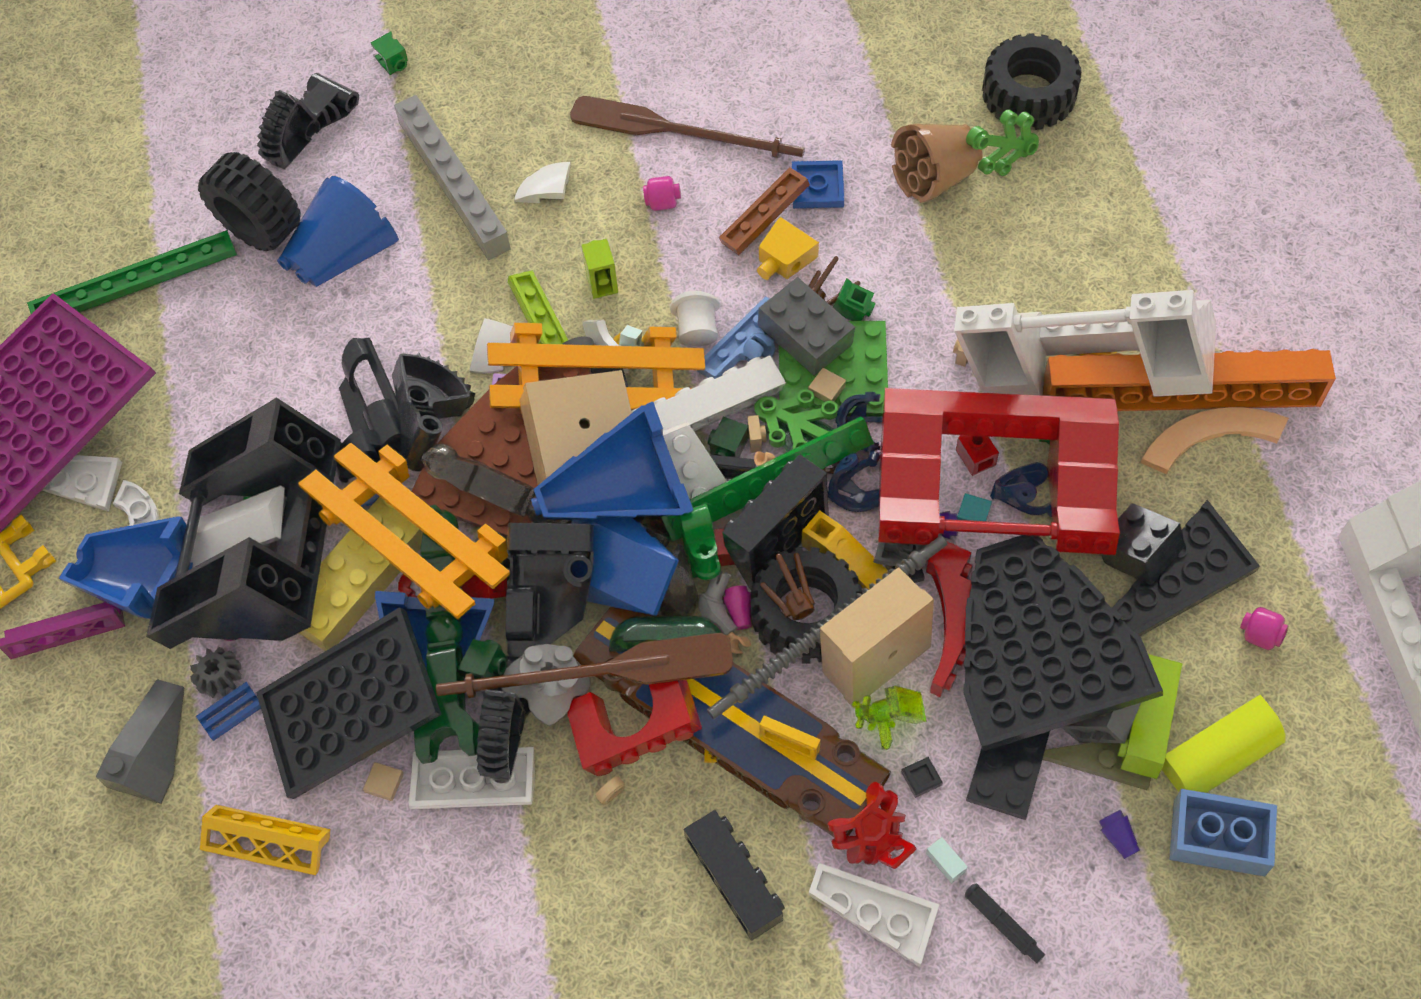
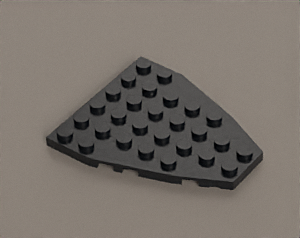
M1020 535L977 549L975 570L972 572L971 577L972 586L966 604V657L964 658L965 684L963 693L983 751L1163 696V689L1139 634L1127 626L1117 610L1114 611L1105 601V597L1075 565H1069L1060 557L1058 551L1052 546L1044 544L1041 537Z

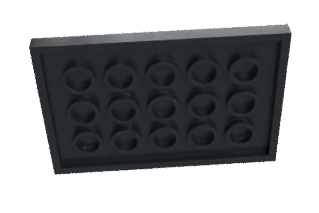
M400 607L256 692L286 797L291 799L299 797L442 715L407 611Z

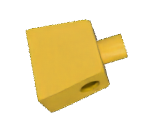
M779 217L759 246V261L762 264L757 268L758 274L763 279L768 280L776 272L785 279H789L818 257L819 242Z

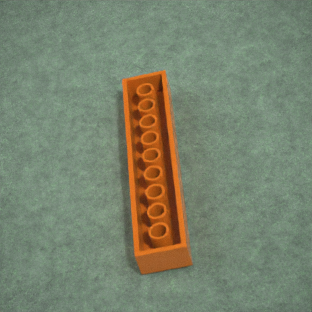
M1330 350L1225 351L1214 354L1212 394L1154 396L1141 354L1122 355L1116 353L1101 356L1093 354L1083 356L1057 355L1048 357L1044 373L1043 396L1115 399L1117 411L1197 410L1228 407H1321L1336 377Z

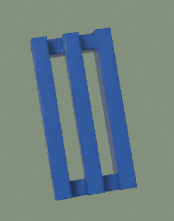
M245 682L196 715V718L214 741L260 710L261 707L258 697L248 683ZM251 700L253 701V703H251L249 706H247L246 708L235 714L233 717H231L230 719L216 727L214 730L212 729L213 726H215L223 719L236 712L242 706H244Z

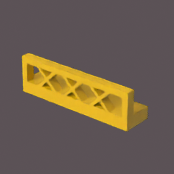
M215 805L202 816L200 850L316 875L320 868L321 849L329 841L331 829ZM211 830L219 831L227 842L224 844L210 842ZM241 836L247 837L256 848L251 851L245 850L238 843L237 839ZM269 843L278 844L285 854L281 857L272 856L266 845ZM299 849L311 851V864L301 862L294 852Z

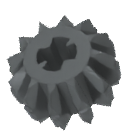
M218 646L214 653L211 649L206 648V655L204 657L196 655V660L199 663L190 665V670L193 673L190 679L196 685L199 693H207L209 697L214 698L217 692L221 696H226L225 688L228 686L231 689H236L233 680L242 679V675L239 672L241 663L235 659L236 656L232 651L225 652L223 648Z

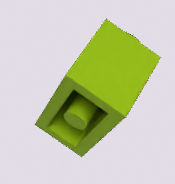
M593 240L589 243L581 244L586 276L593 299L618 293L615 263L608 240Z

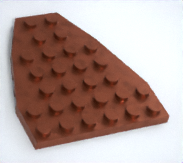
M518 366L494 385H519ZM538 367L539 381L591 374L590 368ZM489 390L436 444L430 461L421 470L411 491L429 506L437 505L440 509L451 512L458 520L479 528L487 524L499 535L506 538L508 536V523H572V520H544L542 514L536 516L531 499L536 498L534 488L538 484L520 408H490Z

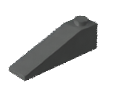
M159 679L155 681L109 748L98 770L96 778L105 787L159 804L162 803L175 772L174 762L178 747L177 737L185 689L183 686Z

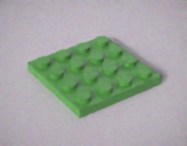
M849 321L855 326L853 345L825 367V369L846 380L845 388L834 402L838 405L839 410L841 404L850 396L865 392H875L881 394L880 401L869 402L866 415L883 416L885 388H888L886 321ZM779 345V371L786 382L782 391L779 392V400L797 397L801 390H808V387L818 373L815 376L812 375ZM814 396L812 407H797L785 411L795 414L821 408L824 401ZM807 397L802 398V400H805V401H807V400L810 399V398H807ZM856 406L852 408L847 416L852 414ZM826 409L827 412L834 411L833 409Z

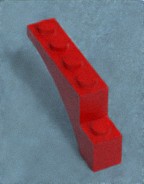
M948 541L947 546L929 558L926 573L932 576L944 619L943 652L930 689V693L940 698L944 690L950 691L957 677L953 673L956 666L962 667L964 665V658L966 657V604L972 586L971 580H968V577L973 568V564L970 563L972 552Z

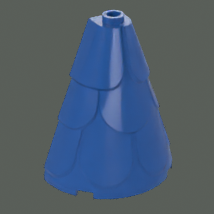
M654 402L641 405L612 430L601 435L577 457L572 456L534 488L536 498L531 499L536 516L542 514L544 520H596L597 517L681 516L694 511L684 483H680L664 440L663 426Z

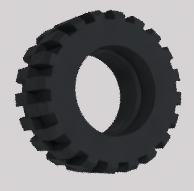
M1028 33L1023 37L1020 34L1012 37V40L1006 39L1000 43V46L995 47L991 51V55L986 61L982 86L983 100L987 103L990 113L996 112L995 117L1000 120L1004 111L1011 110L1018 116L1022 112H1027L1033 116L1034 122L1031 127H1035V130L1044 129L1046 124L1049 127L1057 124L1058 119L1063 121L1068 117V112H1072L1075 106L1082 74L1079 60L1075 54L1072 55V50L1067 45L1063 46L1060 40L1056 38L1054 40L1049 39L1047 35L1035 36V33ZM1020 75H1034L1045 79L1050 85L1041 88H1031L1017 83L1013 78Z
M239 152L223 154L199 179L198 191L200 192L201 200L205 202L206 208L213 213L216 220L223 224L222 226L232 232L236 238L243 240L245 244L254 246L257 250L271 251L276 249L300 223L301 212L297 201L292 197V193L284 187L282 181L276 178L268 168H264L261 163L255 159H250L245 154H240Z
M796 547L792 553L788 554L787 550L778 553L782 555L797 588L802 586L793 555L794 553L799 554L808 587L816 588L830 597L834 603V609L831 613L836 614L837 608L843 609L844 603L850 604V598L856 599L857 593L863 594L855 571H849V564L844 559L837 561L836 554L830 551L824 554L820 553V548L811 547V551H803V547ZM770 558L764 563V570L758 571L755 576V583L752 584L751 616L754 631L759 634V640L763 645L769 643L770 652L776 655V653H783V648L789 649L790 643L796 644L797 638L803 639V633L809 634L810 628L816 629L817 623L823 624V619L813 623H801L785 617L779 606L760 586L762 582H765L780 599L791 591L778 561ZM816 642V648L810 647L809 653H802V664H810L812 658H817L818 662H822L821 644Z

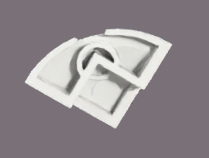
M561 162L540 168V170L523 181L517 190L514 201L540 203L541 198L564 199L571 163Z
M484 318L475 345L470 372L486 374L503 371V366H488L487 343H510L512 326Z

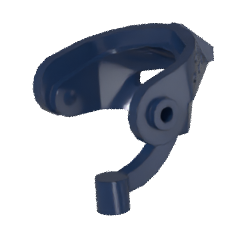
M865 392L847 398L841 404L835 418L837 428L859 417L864 418L866 422H882L883 416L866 415L868 403L879 402L881 394ZM856 406L852 414L847 416L852 408ZM873 441V445L862 450L864 452L880 450L879 442Z
M872 451L867 459L860 462L856 454H849L844 457L836 466L830 479L828 500L852 512H866L879 507V489L864 491L851 478L868 466L876 467L880 454ZM838 490L844 491L851 495L850 497L842 495L838 492Z
M1035 462L1018 467L1005 473L995 481L990 494L992 500L999 499L1026 514L1042 515L1047 513L1049 517H1052L1051 502L1039 507L1027 505V503L1032 502L1036 498V487L1042 484L1049 475L1048 468L1043 463Z

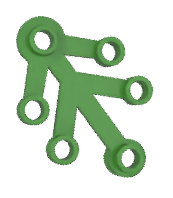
M1011 110L1004 111L1000 117V123L1003 124L1005 137L989 135L980 126L973 127L966 136V143L976 150L985 149L987 146L999 147L988 157L982 158L978 164V169L986 175L995 170L999 175L1006 176L1010 172L1013 162L1021 156L1027 157L1034 154L1039 146V137L1031 133L1030 129L1034 122V117L1027 112H1022L1018 116ZM1015 124L1020 127L1021 135L1018 138L1016 137ZM1015 149V150H1014L1012 153H1010L1006 158H1004V159L1002 158V157H1003L1005 154H1007L1010 150Z
M804 389L798 393L797 397L778 400L772 396L762 397L756 401L754 411L761 421L767 423L771 446L779 448L786 442L785 432L779 429L777 421L779 420L787 424L793 442V449L807 443L803 439L802 432L815 438L829 432L810 422L821 419H835L838 413V405L834 401H826L818 409L795 414L785 411L797 407L810 408L813 406V392ZM804 397L810 398L807 401L802 400ZM826 409H833L834 411L827 412ZM776 436L781 437L780 440H775L773 438Z

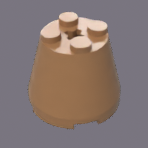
M910 124L900 127L895 132L891 147L895 148L896 164L892 165V170L899 187L908 198L913 196L920 203L932 200L975 172L978 161L982 160L983 153L982 150H976L966 143V136L971 130L967 124Z

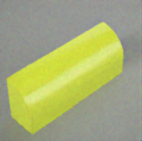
M1258 695L1166 753L1162 771L1178 792L1181 789L1208 793L1284 744L1286 735L1283 725L1265 699Z

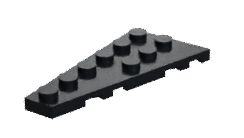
M1208 500L1204 502L1199 511L1190 518L1182 529L1186 546L1154 583L1150 585L1137 579L1128 592L1112 607L1114 611L1117 610L1127 626L1132 631H1136L1139 636L1146 634L1258 571L1260 565Z

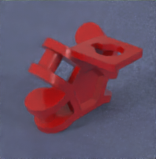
M873 782L867 788V806L854 818H837L828 822V828L834 835V839L831 841L832 847L837 850L847 849V860L851 864H859L861 861H864L865 864L875 865L880 862L896 869L917 848L914 844L902 839L903 833L899 832L900 822H905L906 815L894 812L898 805V795L891 790L885 791L880 783ZM855 828L856 836L846 835L847 830ZM904 849L899 856L891 858L892 855L890 853L893 850Z

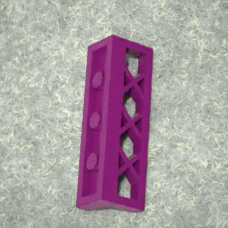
M103 602L4 631L5 637L0 638V649L10 659H15L125 627L123 610Z

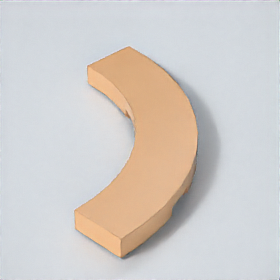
M1244 407L1217 408L1202 411L1188 416L1166 429L1148 448L1141 463L1167 474L1175 461L1190 447L1199 442L1223 437L1227 434H1241V436L1256 437L1277 444L1289 418L1273 412Z

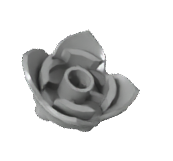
M551 644L534 645L528 647L520 658L511 663L504 675L581 666V664L572 656V650L567 646ZM589 677L501 689L505 692L516 693L519 698H525L528 701L532 714L544 724L551 726L565 716L570 708L573 697H580L587 693L591 683Z

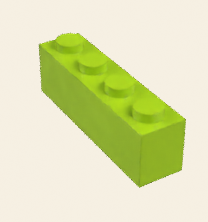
M1148 654L1163 689V696L1140 704L1125 744L1120 743L1117 756L1123 757L1120 769L1157 779L1165 761L1182 663Z

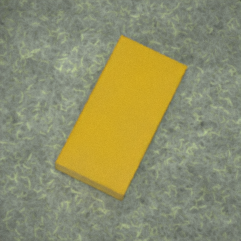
M763 716L760 722V737L813 760L816 759L820 751L821 739Z

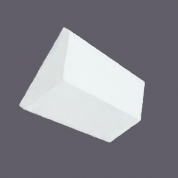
M278 486L200 517L191 557L193 567L248 537L262 545L279 540L281 538L285 488Z
M534 747L518 748L511 779H492L487 776H480L477 770V755L468 756L462 750L439 751L438 759L427 764H422L416 756V752H413L409 809L531 805L535 787Z

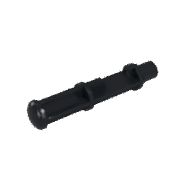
M972 884L966 890L965 898L1012 942L1022 954L1028 955L1036 964L1044 958L1046 954L1037 946L1036 940L1006 913L979 884Z

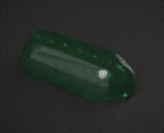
M636 616L625 619L615 627L609 640V652H626L643 642L725 633L715 621L703 616Z

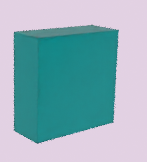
M965 493L958 513V520L986 521L992 501Z

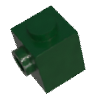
M723 416L717 429H712L708 437L707 444L710 445V455L739 458L749 439V425Z
M473 639L458 670L464 679L466 674L473 673L474 679L501 676L506 671L508 658L502 651L501 645L489 639L485 641Z

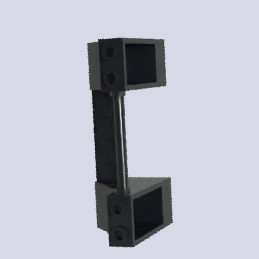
M276 397L188 451L179 494L191 501V507L175 578L157 587L146 637L172 649L191 638L224 640L243 638L283 641L311 627L327 524L319 515V512L323 510L322 505L300 488L298 483L317 470L334 484L337 467L334 455L339 452L341 439ZM278 486L285 488L284 497H287L277 553L248 537L189 570L202 506L222 495L253 497Z

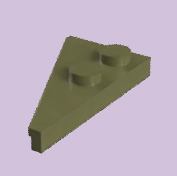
M1091 742L1045 749L1042 760L1144 790H1148L1150 786V777L1120 769L1123 758L1117 756L1120 743Z

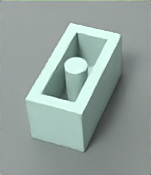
M627 325L620 333L619 345L641 346L643 331Z
M942 837L927 848L926 855L951 884L967 871V865Z

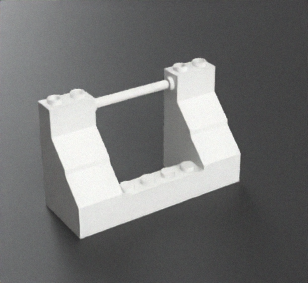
M1193 290L1132 294L1131 307L1117 310L1042 315L1041 312L1018 313L1014 303L957 307L954 332L982 393L1042 396L1047 356L1140 350L1154 396L1212 394L1216 319L1211 300L1196 301Z
M1421 481L1389 496L1385 501L1350 518L1338 537L1421 740V625L1402 582L1404 578L1421 575Z

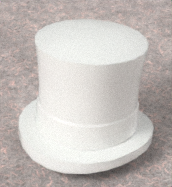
M687 291L673 299L670 304L671 314L678 318L679 342L685 346H702L711 344L718 339L715 311L720 308V301L717 297L703 291Z

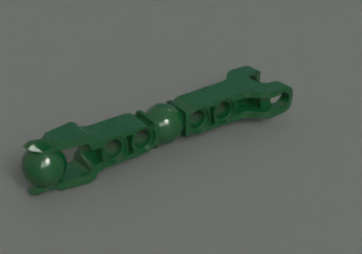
M437 505L430 506L459 529L457 518L451 512L440 509ZM423 532L421 557L441 572L455 558ZM440 604L436 608L433 606L430 609L425 608L426 619L429 621L425 631L428 642L426 655L427 673L442 715L414 730L416 756L422 764L435 762L438 759L440 744L450 736H457L459 747L468 756L477 755L479 725L466 712L465 693L437 696L436 684L464 681V677L458 670L463 660L462 647L459 645L463 636L460 623L461 617L459 619L455 618Z

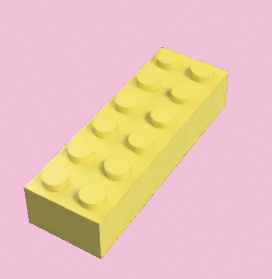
M379 497L367 512L417 553L421 549L423 532ZM350 530L321 562L311 627L300 632V634L324 651L337 645L376 601L375 591H384L401 571Z

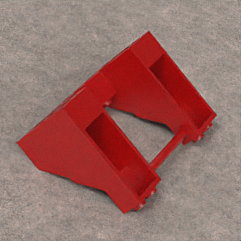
M885 388L880 445L878 542L928 545L938 538V534H944L945 530L1050 536V540H1055V550L1058 552L1115 555L1120 534L1116 510L1119 439L1116 400ZM942 434L1050 440L1047 468L1049 471L1048 479L1053 522L1050 525L945 520V516H939Z

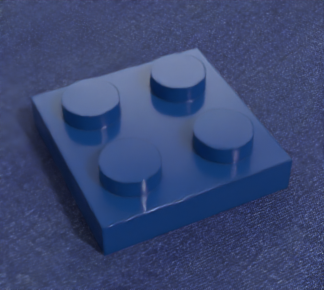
M843 160L792 161V169L806 177L810 184L793 201V209L844 207Z

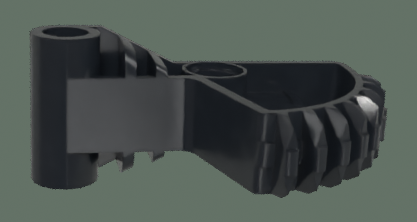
M314 73L310 76L307 82V91H304L303 94L304 99L301 98L300 100L282 90L275 91L273 99H269L270 104L268 108H265V115L261 117L263 119L262 124L259 126L261 132L257 135L260 139L257 143V146L260 148L258 154L272 165L285 170L312 140L311 137L315 133L318 134L322 128L350 114L359 103L358 92L319 73Z
M419 352L417 355L400 354L392 373L401 420V454L407 461L408 469L420 472L431 459L443 430L442 422L439 419L462 416L464 410L470 408L475 400V393L470 391L471 385L465 384L464 377L457 376L458 371L449 370V365L443 366L440 364V360H431L430 356L427 358L422 357ZM440 390H442L449 397H445Z
M506 655L508 658L507 668L520 657ZM501 688L494 690L486 689L483 694L481 715L479 716L478 747L476 750L477 770L480 776H487L492 779H511L525 720L531 711L528 701L525 698H519L516 693L505 692Z

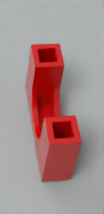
M687 680L649 684L653 698V710L650 719L640 731L627 737H617L613 732L602 698L589 692L573 699L567 714L583 770L596 776L607 775L616 766L632 764L640 759L639 756L648 752L656 753L662 751L667 747V744L676 740H687L694 735V732L701 730L702 726Z

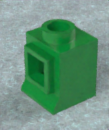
M391 31L370 42L374 50L378 52L374 56L375 59L389 75L406 68L408 61L406 50L397 39L393 38Z
M846 278L833 308L846 319L862 321L864 316L870 317L876 303L871 301L874 293L852 283Z

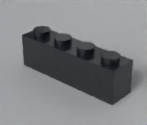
M713 810L683 829L685 839L751 941L783 921L782 911L785 907L776 893L771 895L765 884L768 881L759 867L753 868L748 858L751 856L742 841L738 843L735 841L731 834L734 832V829L726 816L720 818L716 810Z

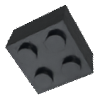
M1132 503L1118 518L1120 534L1116 554H1101L1103 562L1108 566L1152 585L1186 546L1181 524Z

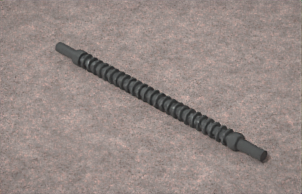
M939 536L919 552L913 551L908 555V560L903 559L902 565L896 564L895 568L899 567L907 576L908 574H915V569H922L929 558L947 546V541L944 537ZM889 569V574L892 573L894 569ZM884 573L882 578L884 579L888 574ZM877 578L876 584L879 583L881 579ZM869 584V588L871 589L876 584ZM864 588V589H863V594L866 593V592H867L868 590H870V589ZM857 593L856 599L850 598V604L857 600L863 594ZM844 603L843 609L837 608L836 614L830 613V619L823 618V624L817 623L816 629L810 628L809 634L803 633V639L797 638L796 644L790 643L789 649L783 648V654L776 653V659L770 658L769 664L763 663L762 669L756 668V674L750 673L748 680L743 678L742 684L736 683L730 688V693L707 709L710 717L715 719L735 703L744 702L748 699L749 693H755V688L761 689L762 683L768 684V678L774 679L776 672L781 674L783 667L788 669L790 662L792 664L796 663V657L801 659L803 652L807 654L810 647L816 648V642L821 644L820 627L850 604Z

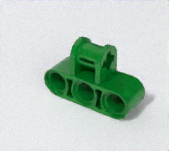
M704 504L693 507V512L678 516L687 563L692 571V578L698 577L703 580H710L720 574L721 566L711 516L707 505Z

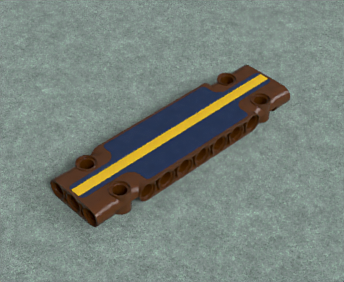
M610 607L578 646L573 657L581 665L604 663L643 642L689 637L692 635L678 626L669 627L662 622L658 614L656 616ZM647 627L657 628L653 633L644 632ZM734 662L732 669L727 674L687 679L702 729L694 732L691 738L683 742L703 755L706 749L712 755L711 759L715 756L717 757V762H715L717 765L781 808H792L803 821L814 823L833 837V832L828 828V822L837 818H854L867 806L866 791L869 785L873 782H878L884 786L891 774V770L861 752L855 742L841 739L839 733L832 726L768 684L762 683V688H755V693H749L748 699L744 702L735 703L717 718L712 719L707 709L730 693V688L736 683L742 684L743 678L749 679L750 673ZM609 674L595 676L604 682L607 689L619 692L620 697L628 705L650 719L653 710V698L649 684L645 685L620 677L611 678ZM763 716L821 739L820 751L816 759L813 760L760 737V722ZM842 753H848L853 759L849 762H843L838 756ZM807 801H815L819 804V808L810 811L803 804ZM853 829L847 830L846 835L849 836Z

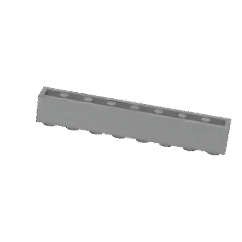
M417 95L395 104L394 107L399 124L487 260L511 250L507 231Z

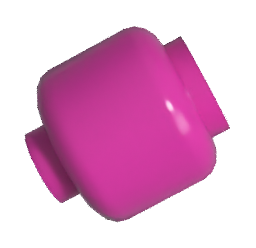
M670 176L650 178L647 181V185L643 186L646 206L650 205V208L654 211L673 209L676 207L677 199H681L680 184H675Z
M1263 607L1256 608L1252 614L1247 612L1240 626L1241 629L1245 630L1244 639L1248 643L1265 650H1272L1275 646L1280 647L1289 627L1285 624V618L1281 614Z

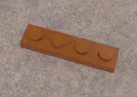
M789 167L719 236L721 243L737 255H740L810 185L808 179Z

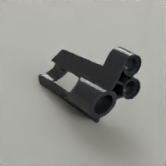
M353 338L347 343L342 354L341 364L345 378L339 387L353 433L343 443H340L339 451L352 443L377 463L380 461L379 450L388 445L402 456L401 420L396 395L371 339ZM363 360H368L384 399L375 401L368 406L354 377L356 367ZM337 462L336 473L339 481L347 483L349 482L348 479L355 477Z

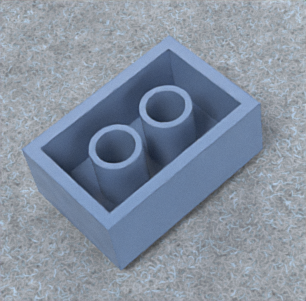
M1181 789L1173 803L1169 860L1265 877L1274 867L1277 805Z

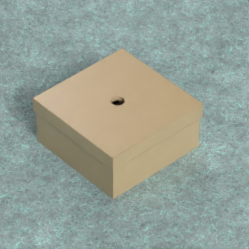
M622 370L525 383L523 387L524 392L519 401L537 484L542 483L572 456L577 457L601 435L608 433L632 413Z
M899 567L820 627L822 672L844 695V699L853 708L931 647L934 599L924 589L921 590Z

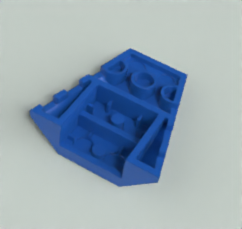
M597 517L596 520H572L571 524L594 525V572L591 578L587 602L657 616L679 560L655 537H651L646 532V528L633 518ZM577 561L573 564L572 573L575 577L581 578L587 574L588 566L584 561Z

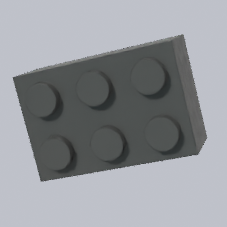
M798 277L761 305L758 311V326L814 376L853 345L855 326Z

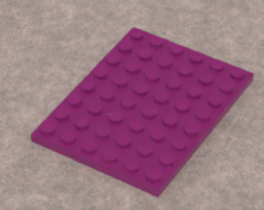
M54 293L0 345V532L156 374L148 364Z

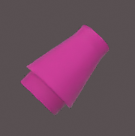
M744 585L726 589L723 600L732 621L737 626L736 630L751 628V592H748L747 586Z

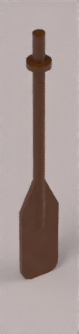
M591 96L577 98L570 112V118L575 124L631 135L668 131L771 151L772 157L778 158L779 153L803 158L805 153L804 147L784 144L780 137H775L773 142L670 122L647 107Z
M723 633L643 642L604 663L474 679V675L471 673L466 674L465 681L436 684L437 696L467 693L468 698H475L476 691L486 689L491 690L607 674L645 685L727 674L733 667L731 643L729 638Z

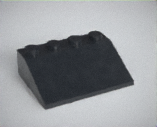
M801 454L794 461L786 463L781 474L774 481L770 480L764 486L762 493L755 500H750L745 505L743 512L736 519H731L723 529L724 546L750 590L752 584L755 583V576L758 571L764 570V563L770 558L777 560L776 555L782 551L787 550L788 554L792 553L794 548L802 544V530L819 510L829 516L827 473Z

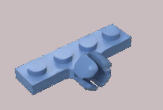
M765 296L704 356L705 370H697V372L707 378L713 377L716 379L723 376L725 371L734 367L741 360L749 362L756 357H773L776 350L774 339L767 336V333L758 326L759 307L770 298Z

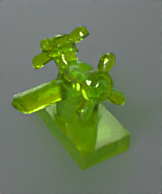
M895 685L885 688L886 698L875 701L872 705H870V695L864 696L862 704L859 701H853L852 707L855 708V715L857 717L856 728L862 729L865 720L870 723L867 727L869 731H873L877 725L882 750H888L893 741L890 728L895 727L894 720L912 724L927 722L921 692Z

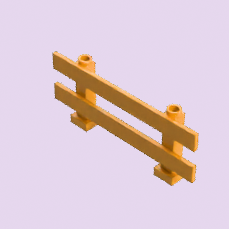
M514 323L510 332V343H487L488 366H518L519 385H489L490 408H520L521 410L519 400L524 392L523 387L525 383L539 381L538 367L652 369L654 388L626 387L631 410L663 397L667 400L683 389L674 388L673 370H705L704 348L671 347L677 337L676 327H649L643 336L644 347L538 344L542 336V323Z
M352 443L335 454L334 459L357 477L343 490H340L317 470L298 483L300 488L322 505L323 510L319 512V515L328 526H331L333 523L337 525L342 522L420 587L421 593L417 595V598L427 609H430L432 606L436 608L440 604L455 618L459 619L475 605V601L459 587L476 575L494 589L510 575V571L500 564L508 557L506 539L487 524H484L477 530L479 540L474 543L402 484L410 477L407 461L388 445L379 450L380 461L377 463ZM375 494L379 495L451 554L455 560L439 572L364 510L361 505Z

